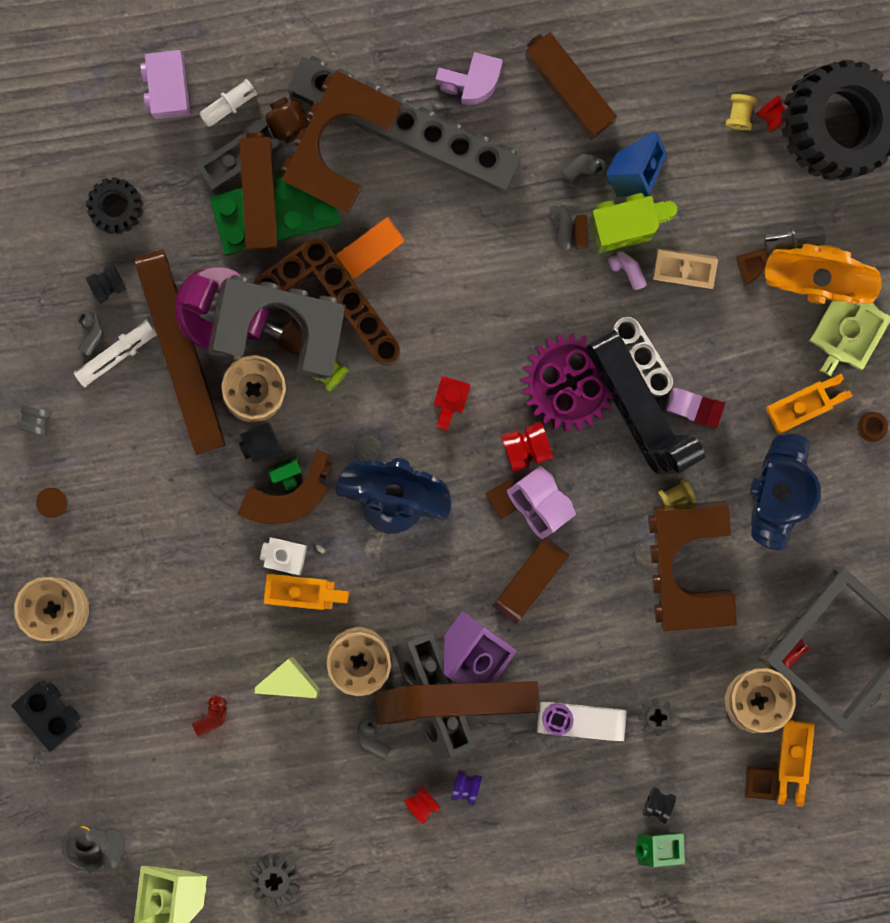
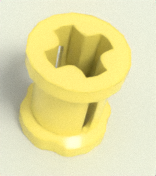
M732 94L730 97V101L733 102L730 119L726 120L725 125L738 130H752L753 124L750 123L753 106L757 105V99L748 95Z
M685 478L681 479L680 484L665 492L662 490L658 492V496L664 506L697 502Z

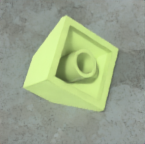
M141 866L134 923H190L204 906L207 876L185 870Z

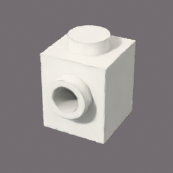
M270 537L269 543H263L260 560L265 561V568L301 575L307 545Z

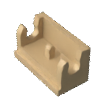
M656 248L653 280L713 289L718 264L716 256Z

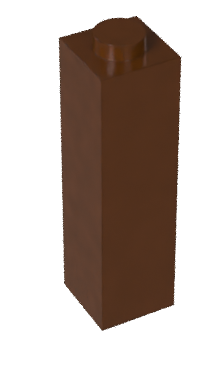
M551 32L544 37L538 34L527 44L529 48L526 50L525 57L591 140L615 123L616 114Z
M263 132L247 133L246 138L239 139L246 249L248 251L278 249L272 141L270 137H264Z

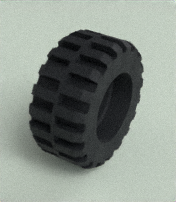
M843 60L806 73L802 79L795 82L792 86L793 92L787 94L784 101L788 108L781 113V121H785L786 125L781 130L783 138L787 137L790 144L786 146L789 153L797 155L798 158L795 162L801 168L808 166V173L815 177L822 175L824 180L833 181L839 179L841 181L871 173L874 169L882 167L887 162V157L890 156V80L884 81L882 79L884 75L875 68L869 71L870 66L867 63ZM833 93L846 98L854 106L859 117V135L855 144L850 149L835 142L825 125V106Z

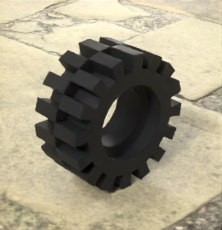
M112 177V180L105 178L102 180V183H96L93 186L95 189L89 191V201L86 200V206L88 207V216L99 229L109 234H123V231L127 230L129 232L132 230L131 227L134 224L137 226L140 222L138 219L143 214V201L140 198L139 192L132 184L124 179L119 180L117 177ZM111 195H120L126 201V209L118 217H110L104 212V202Z

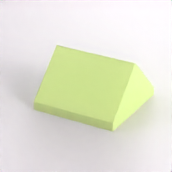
M292 656L255 687V694L317 698L320 695V688Z

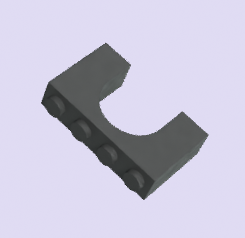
M231 275V278H226L221 282L207 354L233 360L243 357L251 318L262 308L276 307L290 313L301 328L302 345L296 374L322 380L332 377L346 305L338 304L336 298L329 296H320L319 299L308 297V292L299 289H290V292L278 290V285L269 282H261L260 285L249 283V278L239 275Z

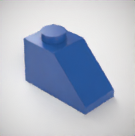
M651 132L615 155L611 166L607 170V181L612 186L616 197H628L643 193L644 196L650 195L667 155L658 132Z

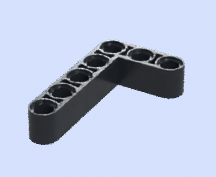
M611 330L586 345L590 359L652 471L657 474H680L705 458V451L696 437L693 435L673 434L618 332Z

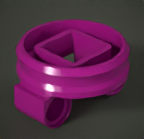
M225 267L198 270L188 275L178 290L175 301L177 323L182 333L199 347L208 349L213 327L212 322L200 317V315L208 314L215 294H219L222 281L226 278H231V275L241 276L234 270ZM267 308L258 310L251 318L247 333L248 339H259L270 312Z

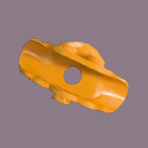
M803 244L802 249H776L769 255L765 266V279L768 285L799 295L808 296V302L825 304L826 300L851 304H872L880 293L882 280L880 272L875 267L862 264L850 258V252L843 251L833 245L816 246ZM820 269H825L831 274L830 283L823 287L816 285L813 281L814 273Z

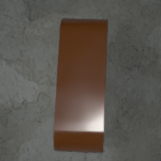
M547 537L544 538L492 606L513 623L517 624L567 560L569 554Z

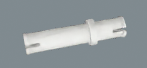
M146 319L128 334H121L119 336L120 340L98 354L84 366L73 372L84 388L87 387L88 384L110 370L130 354L134 356L138 353V348L157 336L156 330Z

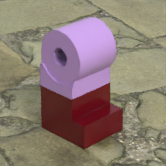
M672 387L664 411L681 417L683 420L715 430L718 428L726 402L713 400Z

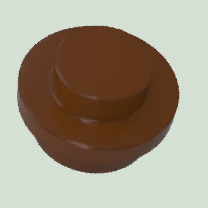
M868 412L859 419L857 430L864 440L876 442L883 439L887 434L888 423L882 414Z

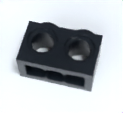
M43 680L35 684L11 706L47 750L51 752L78 731L82 725L78 722L81 719L78 712L71 705L66 707L59 699L62 694L52 682L47 684ZM36 694H41L46 699V707L43 711H39L33 706L32 701ZM56 717L63 719L66 723V729L63 734L56 733L52 728V721Z

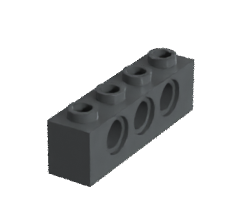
M433 632L416 636L392 646L407 686L452 684L451 679L444 674V660ZM465 717L419 719L435 760L451 758L476 747Z

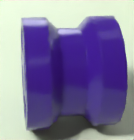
M458 770L451 799L455 801L463 799L468 804L474 806L482 776L475 775L471 777L466 775L465 771Z

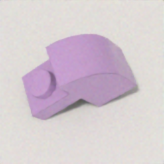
M474 52L468 75L438 67L435 85L440 86L441 91L449 94H457L458 91L463 92L461 104L463 105L481 103L488 99L495 91L503 60Z

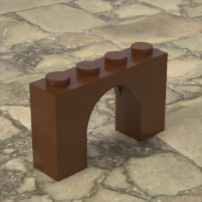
M336 70L334 75L328 74L321 88L325 93L320 103L315 101L308 114V118L311 119L307 130L301 129L294 143L298 148L293 158L287 157L282 166L281 173L284 174L283 181L350 214L363 186L339 175L326 165L320 152V140L323 131L333 120L342 116L353 115L391 132L404 105Z
M714 501L653 506V515H648L649 533H654L655 545H650L651 563L657 564V575H652L653 592L659 593V604L654 605L655 622L661 623L663 631L736 626L735 595L731 590L688 591L679 586L672 575V563L675 554L685 543L698 538L731 536L730 512L727 502Z

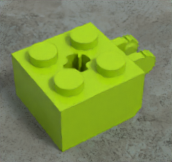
M643 193L628 196L626 201L621 204L615 205L614 201H607L596 205L597 209L592 211L589 222L598 254L650 241L660 224L673 220L677 214L678 207L671 200L654 203L652 196L644 197Z

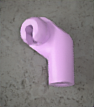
M616 252V255L608 258L609 265L613 271L623 268L627 273L633 290L641 289L647 285L638 262L625 252Z

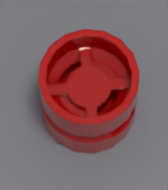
M541 422L525 427L523 433L515 430L501 435L513 472L529 467L531 461L539 464L553 459L551 447Z

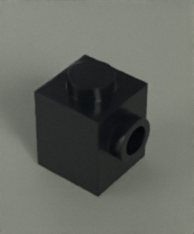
M269 422L240 434L243 442L239 443L240 449L245 459L251 458L255 464L283 452Z

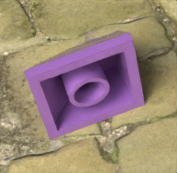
M462 611L444 636V674L457 684L495 683L517 650Z

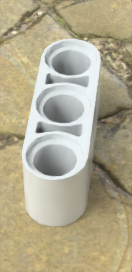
M631 317L619 319L612 330L618 332L619 326L623 324H628L633 328V338L629 340L623 339L634 361V354L637 350H645L649 353L650 361L648 364L640 365L636 361L635 363L653 397L664 396L673 386V378L640 324ZM660 375L665 379L666 387L664 390L657 391L651 387L650 380L652 376Z
M540 701L537 732L551 734L543 725L542 714L547 706L555 702ZM560 703L569 708L574 719L570 731L562 736L624 741L626 710Z

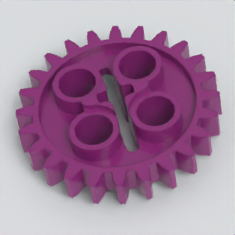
M574 333L568 335L567 341L564 340L562 334L556 335V344L550 338L545 339L546 349L540 345L535 346L538 356L528 355L527 358L532 365L522 367V370L529 373V375L520 379V382L528 384V388L521 391V394L530 395L531 397L525 403V406L535 405L536 408L532 416L542 413V424H546L550 419L553 420L552 429H557L563 423L564 431H570L573 423L577 431L582 430V421L589 427L593 426L592 416L599 420L603 419L604 416L600 409L611 410L612 407L606 400L612 399L589 357L586 349V336H581L578 342H576ZM572 354L580 356L582 360V366L579 370H574L569 365V358ZM545 368L554 370L556 374L554 383L548 384L543 380L542 372ZM588 369H592L593 373L574 382L572 388H563L550 396L545 394L547 390L567 380L566 376L568 378L575 377ZM586 381H591L596 387V392L592 397H588L583 393V384ZM560 394L567 396L570 404L566 411L560 410L556 405V399Z

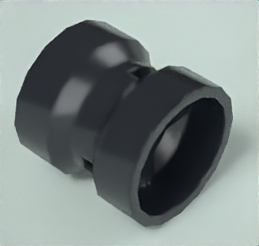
M113 263L105 266L102 273H93L85 277L100 304L108 300L109 295L113 292L119 294L127 289Z

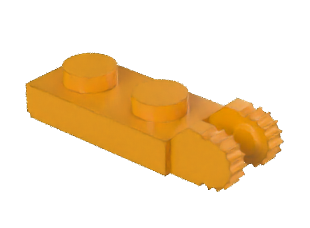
M842 373L822 383L819 381L765 407L777 435L833 409L834 405L852 397L849 390L841 392L829 400L824 390L841 383L844 380Z
M789 720L782 727L777 779L779 782L776 797L777 804L784 805L787 799V782L797 783L794 797L795 805L798 807H803L806 784H809L815 727L813 722Z

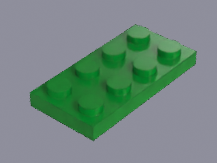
M283 177L274 179L278 242L341 225L336 207L282 180ZM242 188L209 197L225 255L228 256L247 251Z

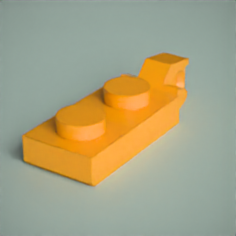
M267 574L263 604L317 610L332 609L333 602L348 603L350 591L334 590L335 582H328V580Z

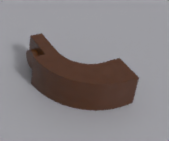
M317 450L304 482L290 494L272 496L249 487L237 515L255 522L273 525L290 523L306 516L322 502L329 490V487L320 484L319 481L321 478L326 479L333 464L328 461L330 455Z

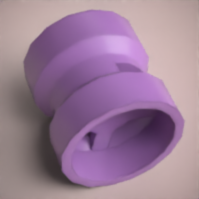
M554 703L547 706L543 711L542 722L549 733L558 736L564 735L573 726V714L567 706Z

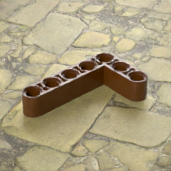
M319 238L308 240L255 279L253 284L260 285L261 282L271 281L279 286L278 290L290 292V289L296 288L315 274L330 297L337 299L338 304L343 305L344 299L349 295L357 296L360 299L359 306L354 310L345 308V318L379 364L391 366L399 360L400 347L398 342L324 240ZM315 246L322 247L325 250L324 257L319 261H313L309 258V251ZM289 264H297L300 267V273L297 277L287 278L284 275V270ZM339 271L343 276L342 281L338 285L328 284L326 276L329 272ZM367 319H372L378 324V328L373 334L367 335L361 331V324ZM388 343L393 345L395 354L392 358L383 359L379 356L378 350L381 345Z
M538 681L416 685L375 693L377 724L402 723L423 718L511 715L540 712Z

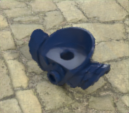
M799 434L779 435L772 441L763 462L759 479L753 478L750 495L755 496L751 515V536L757 543L768 549L784 550L790 539L794 524L807 519L817 509L821 500V486L818 477L807 466L809 441L806 437ZM777 483H784L789 487L790 495L786 500L780 501L773 496L772 490Z
M394 458L392 462H387L386 464L375 460L351 462L342 471L336 485V494L356 502H361V509L367 522L383 533L397 534L406 531L421 516L433 519H447L451 510V496L446 483L427 472L414 470L407 460L401 458ZM390 485H398L403 490V496L399 498L386 495L385 491Z

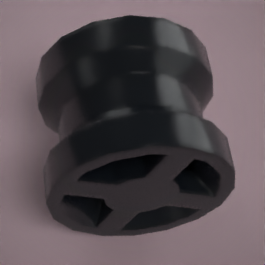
M653 787L648 795L642 814L647 817L655 816L660 822L666 824L674 808L676 795L671 793L665 795L660 792V789Z

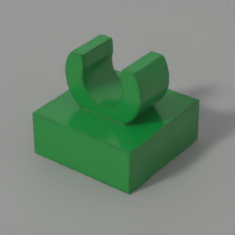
M296 456L268 467L273 484L282 480L287 493L299 488L294 475L301 473V466Z

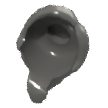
M91 826L75 827L63 838L61 844L62 854L69 863L93 875L104 867L112 869L119 865L125 852V840L115 828L102 831L97 827Z

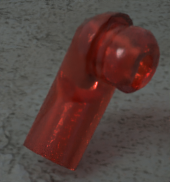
M212 696L208 700L209 707L206 717L192 723L198 737L224 724L228 705L227 701L221 696Z

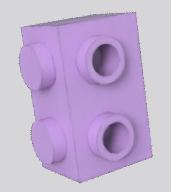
M181 50L145 54V63L141 64V75L143 82L148 81L149 93H144L146 111H151L154 119L191 115L185 61Z

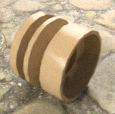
M257 355L245 356L233 362L224 373L221 384L223 402L229 412L239 420L250 423L263 422L274 416L282 406L286 391L285 379L279 367L268 358ZM247 385H260V396L251 395L248 397L246 395L248 393Z
M55 577L37 578L28 582L18 593L14 604L15 619L19 628L30 638L39 641L68 640L76 636L85 626L89 616V601L84 591L75 582ZM55 605H60L61 610L56 614H51L50 609L54 608Z
M363 627L348 628L338 634L329 646L326 662L328 675L333 684L345 694L353 696L370 695L380 689L388 679L391 668L389 648L384 639L375 631ZM359 652L364 654V660L367 662L365 664L360 663L356 667L353 665L354 660L351 656H358Z
M768 668L753 669L736 676L728 685L724 696L725 710L730 721L739 729L749 733L774 732L784 727L792 718L796 706L795 692L790 681L780 672ZM755 693L757 697H763L764 703H761L759 706L760 709L757 706L751 705V700L755 699Z

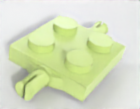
M831 300L809 339V342L820 347L829 355L820 371L831 377L839 362L848 363L862 371L889 325L890 316L880 311L874 303L851 304Z

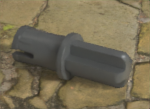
M822 226L798 230L791 227V231L764 234L767 253L773 252L776 249H796L803 247V244H823L826 239Z

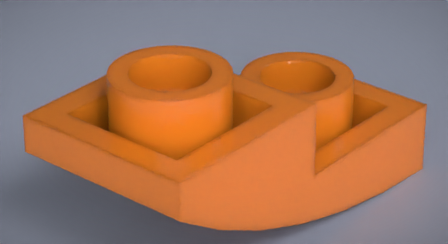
M386 217L338 252L336 256L351 277L355 279L405 242V239L391 220Z

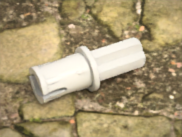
M245 79L244 82L228 93L222 92L220 94L221 98L200 112L204 123L207 126H212L229 113L235 114L238 107L257 96V92L253 90L252 84Z

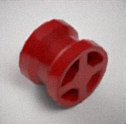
M778 95L756 113L759 119L766 121L767 129L770 133L785 123V121H781V113L783 110H786L781 96Z
M420 786L417 789L416 795L407 797L403 801L421 824L427 821L428 815L432 812L437 813L441 809L440 805L424 786Z

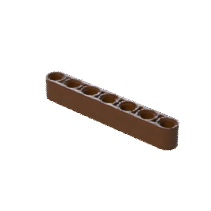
M161 249L134 258L135 265L196 455L224 447L226 446L195 345L182 333L177 323L175 301L178 291L165 251Z

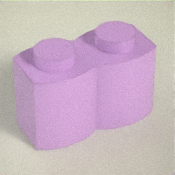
M542 466L536 468L507 490L514 506L525 515L529 526L541 539L552 534L576 515L571 500L558 490L553 475Z

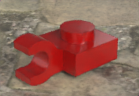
M445 376L441 377L433 406L442 408L436 429L448 432L453 412L463 413L471 384Z

